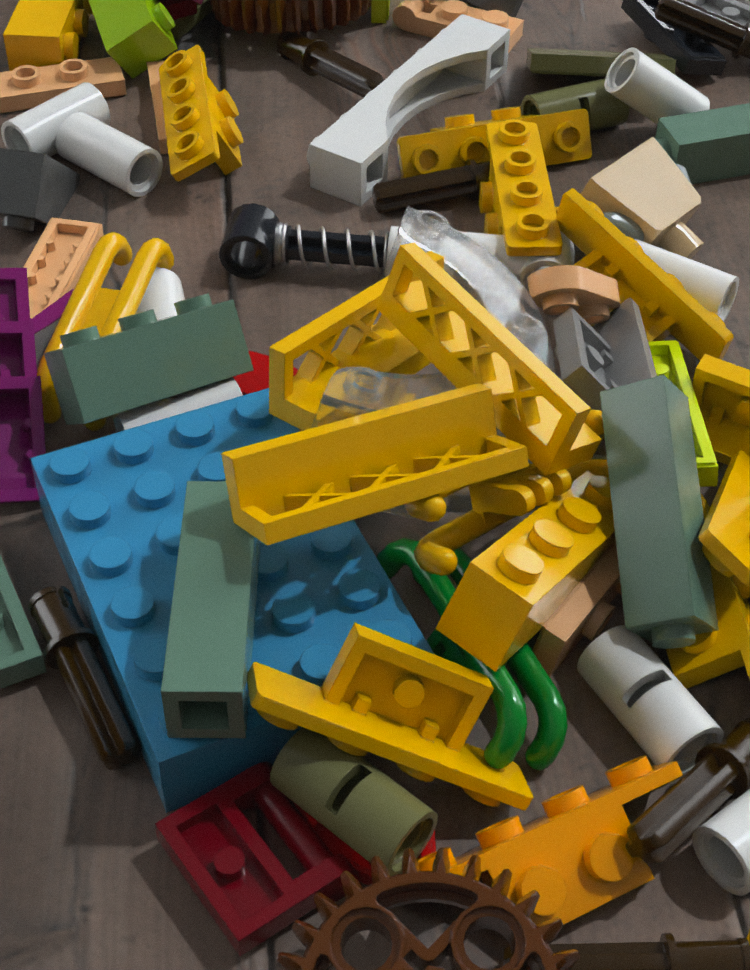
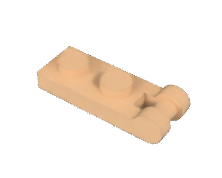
M405 0L396 7L392 15L393 21L399 29L431 38L437 36L443 28H446L461 14L510 29L508 53L523 35L524 20L510 17L507 13L500 10L486 11L470 7L459 0Z

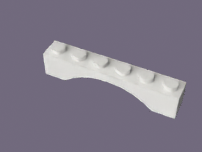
M461 14L446 28H443L437 36L423 48H420L398 69H395L375 89L369 91L348 112L342 114L320 136L313 139L309 144L307 152V162L310 165V187L362 206L372 197V187L375 184L388 181V147L393 136L407 121L421 111L440 102L462 95L483 92L507 71L510 29Z

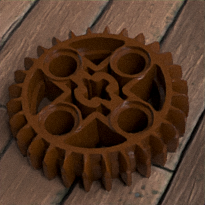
M210 0V5L215 19L225 27L232 26L235 31L245 29L248 34L262 32L264 36L270 33H280L282 37L286 31L297 33L299 36L301 32L311 31L316 34L320 29L333 30L335 25L346 26L349 21H357L360 16H364L372 5V0Z
M442 847L437 851L432 871H420L418 860L411 848L404 850L402 874L390 876L388 868L381 858L374 856L371 859L372 884L364 888L349 871H343L340 877L346 900L337 905L332 899L321 892L316 893L313 900L323 923L319 928H316L300 920L294 921L292 925L293 933L302 945L306 947L303 956L296 953L280 952L276 961L282 970H357L346 962L343 957V951L350 937L357 932L365 930L380 933L391 945V953L386 962L374 970H414L409 965L411 962L419 970H446L438 966L447 957H449L451 970H489L480 968L472 963L464 948V942L467 937L475 931L482 929L497 931L504 936L510 945L512 954L510 961L503 967L493 970H523L524 967L528 970H570L578 962L580 955L577 949L552 952L549 944L558 935L563 926L561 918H552L538 926L530 919L540 897L538 891L532 890L514 903L507 898L512 877L509 869H504L493 880L492 884L488 886L479 882L481 858L478 855H472L464 867L462 875L450 873L448 851ZM434 902L454 905L466 910L427 948L389 909L411 903Z

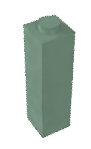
M750 103L658 118L655 139L675 164L683 165L687 169L691 184L750 174Z
M663 374L600 391L625 628L652 642V646L655 648L675 649L694 644L696 642L695 635L718 631L719 628L710 562L705 557L702 550L703 544L698 539L704 524V515L688 397Z
M187 481L161 686L168 738H246L249 704L247 678L252 664L261 541L233 522L226 481Z

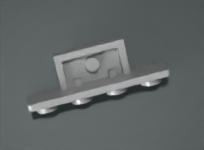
M632 298L626 299L620 304V307L612 310L609 320L595 324L592 327L572 306L553 320L557 345L554 348V353L559 361L561 377L559 378L591 409L602 411L600 391L657 376L640 309Z

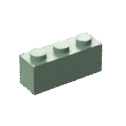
M207 293L175 302L174 306L177 314L159 320L156 318L154 309L119 318L118 322L121 331L100 337L97 326H92L61 335L60 339L63 348L46 352L44 356L66 425L93 422L253 371V365L234 300L212 304L210 295Z

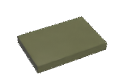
M527 48L526 65L532 73L606 77L611 64L622 52ZM644 53L675 75V59L665 54Z

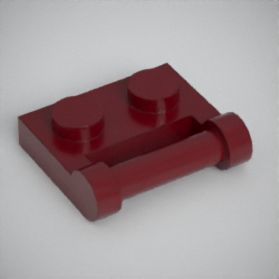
M260 762L155 823L157 840L240 957L315 909L316 906L313 898L316 893L321 892L334 902L342 899L345 896L340 877L343 871H349L357 880L359 878L358 872L348 859L342 854L334 855L292 801L270 783V772L273 765L269 762ZM247 809L253 811L260 810L306 872L293 880L242 812Z

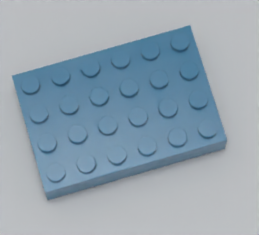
M269 388L30 458L43 516L89 627L98 637V649L130 726L141 747L142 755L166 813L189 804L260 762H269L273 765L279 752L288 740L303 728L298 726L295 730H287L269 723L251 706L249 698L246 738H168L161 696L187 481H226L221 456L222 452L300 431L295 426L269 414ZM354 520L268 546L261 542L252 664L253 662H258L321 687L354 622L434 654Z

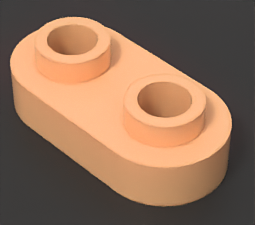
M560 265L547 267L531 273L527 278L530 303L543 308V313L548 315H561L572 306L589 325L609 320V312L620 307L617 280L581 266Z

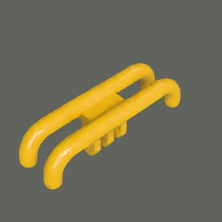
M110 232L102 236L91 252L44 353L63 348L60 336L92 326H97L100 337L121 331L118 319L136 314L156 267L170 270L174 266V256L169 244L159 238H152L144 242L134 258L121 289L114 290L101 288L112 263L125 266L131 262L133 253L127 239L121 234ZM43 353L37 368V376H41L43 419L45 423L49 424L58 421L61 417V407ZM106 417L83 425L91 431L99 430L105 425Z
M590 410L584 423L598 436L603 435L602 411ZM591 459L547 476L533 463H529L527 468L467 485L473 509L421 538L414 550L416 562L421 569L440 576L450 575L456 569L458 562L454 550L516 516H523L529 513L535 506H541L553 499V496H560L571 489L572 482L587 470L594 475L609 478L607 460ZM467 486L404 504V508L413 518L426 522L439 521L446 513L444 498Z

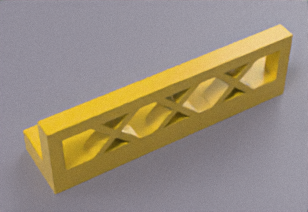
M415 242L400 245L377 309L457 389L476 383L492 388L496 427L509 440L527 446L528 459L545 476L591 460L602 440L584 423L591 408ZM414 274L421 279L411 282Z
M432 251L427 252L441 268H444V256ZM414 274L411 282L421 279ZM389 275L269 347V414L302 431L351 418L431 363L383 314H381L377 324L372 327L380 312L377 307ZM349 326L340 345L331 353L343 329ZM308 351L297 374L293 376V360Z
M479 383L221 453L233 522L267 546L529 467L527 446L497 435L492 388Z

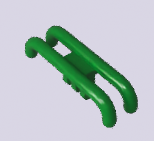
M402 538L390 542L376 556L388 578H393L403 566L407 565L412 570L413 579L421 585L437 613L442 617L456 590L448 576L432 574L420 568L414 557V550L419 542L418 540ZM461 548L454 550L458 562L456 569L450 574L457 586L469 563L472 561ZM435 629L426 640L434 654L487 675L494 688L490 698L497 712V726L492 739L486 745L484 751L487 764L496 769L507 767L516 757L525 739L528 724L526 704L518 686L504 666L508 665L533 703L538 716L537 733L525 752L526 762L531 768L538 771L548 768L555 761L564 745L568 728L567 713L558 689L527 643L524 644L495 672Z

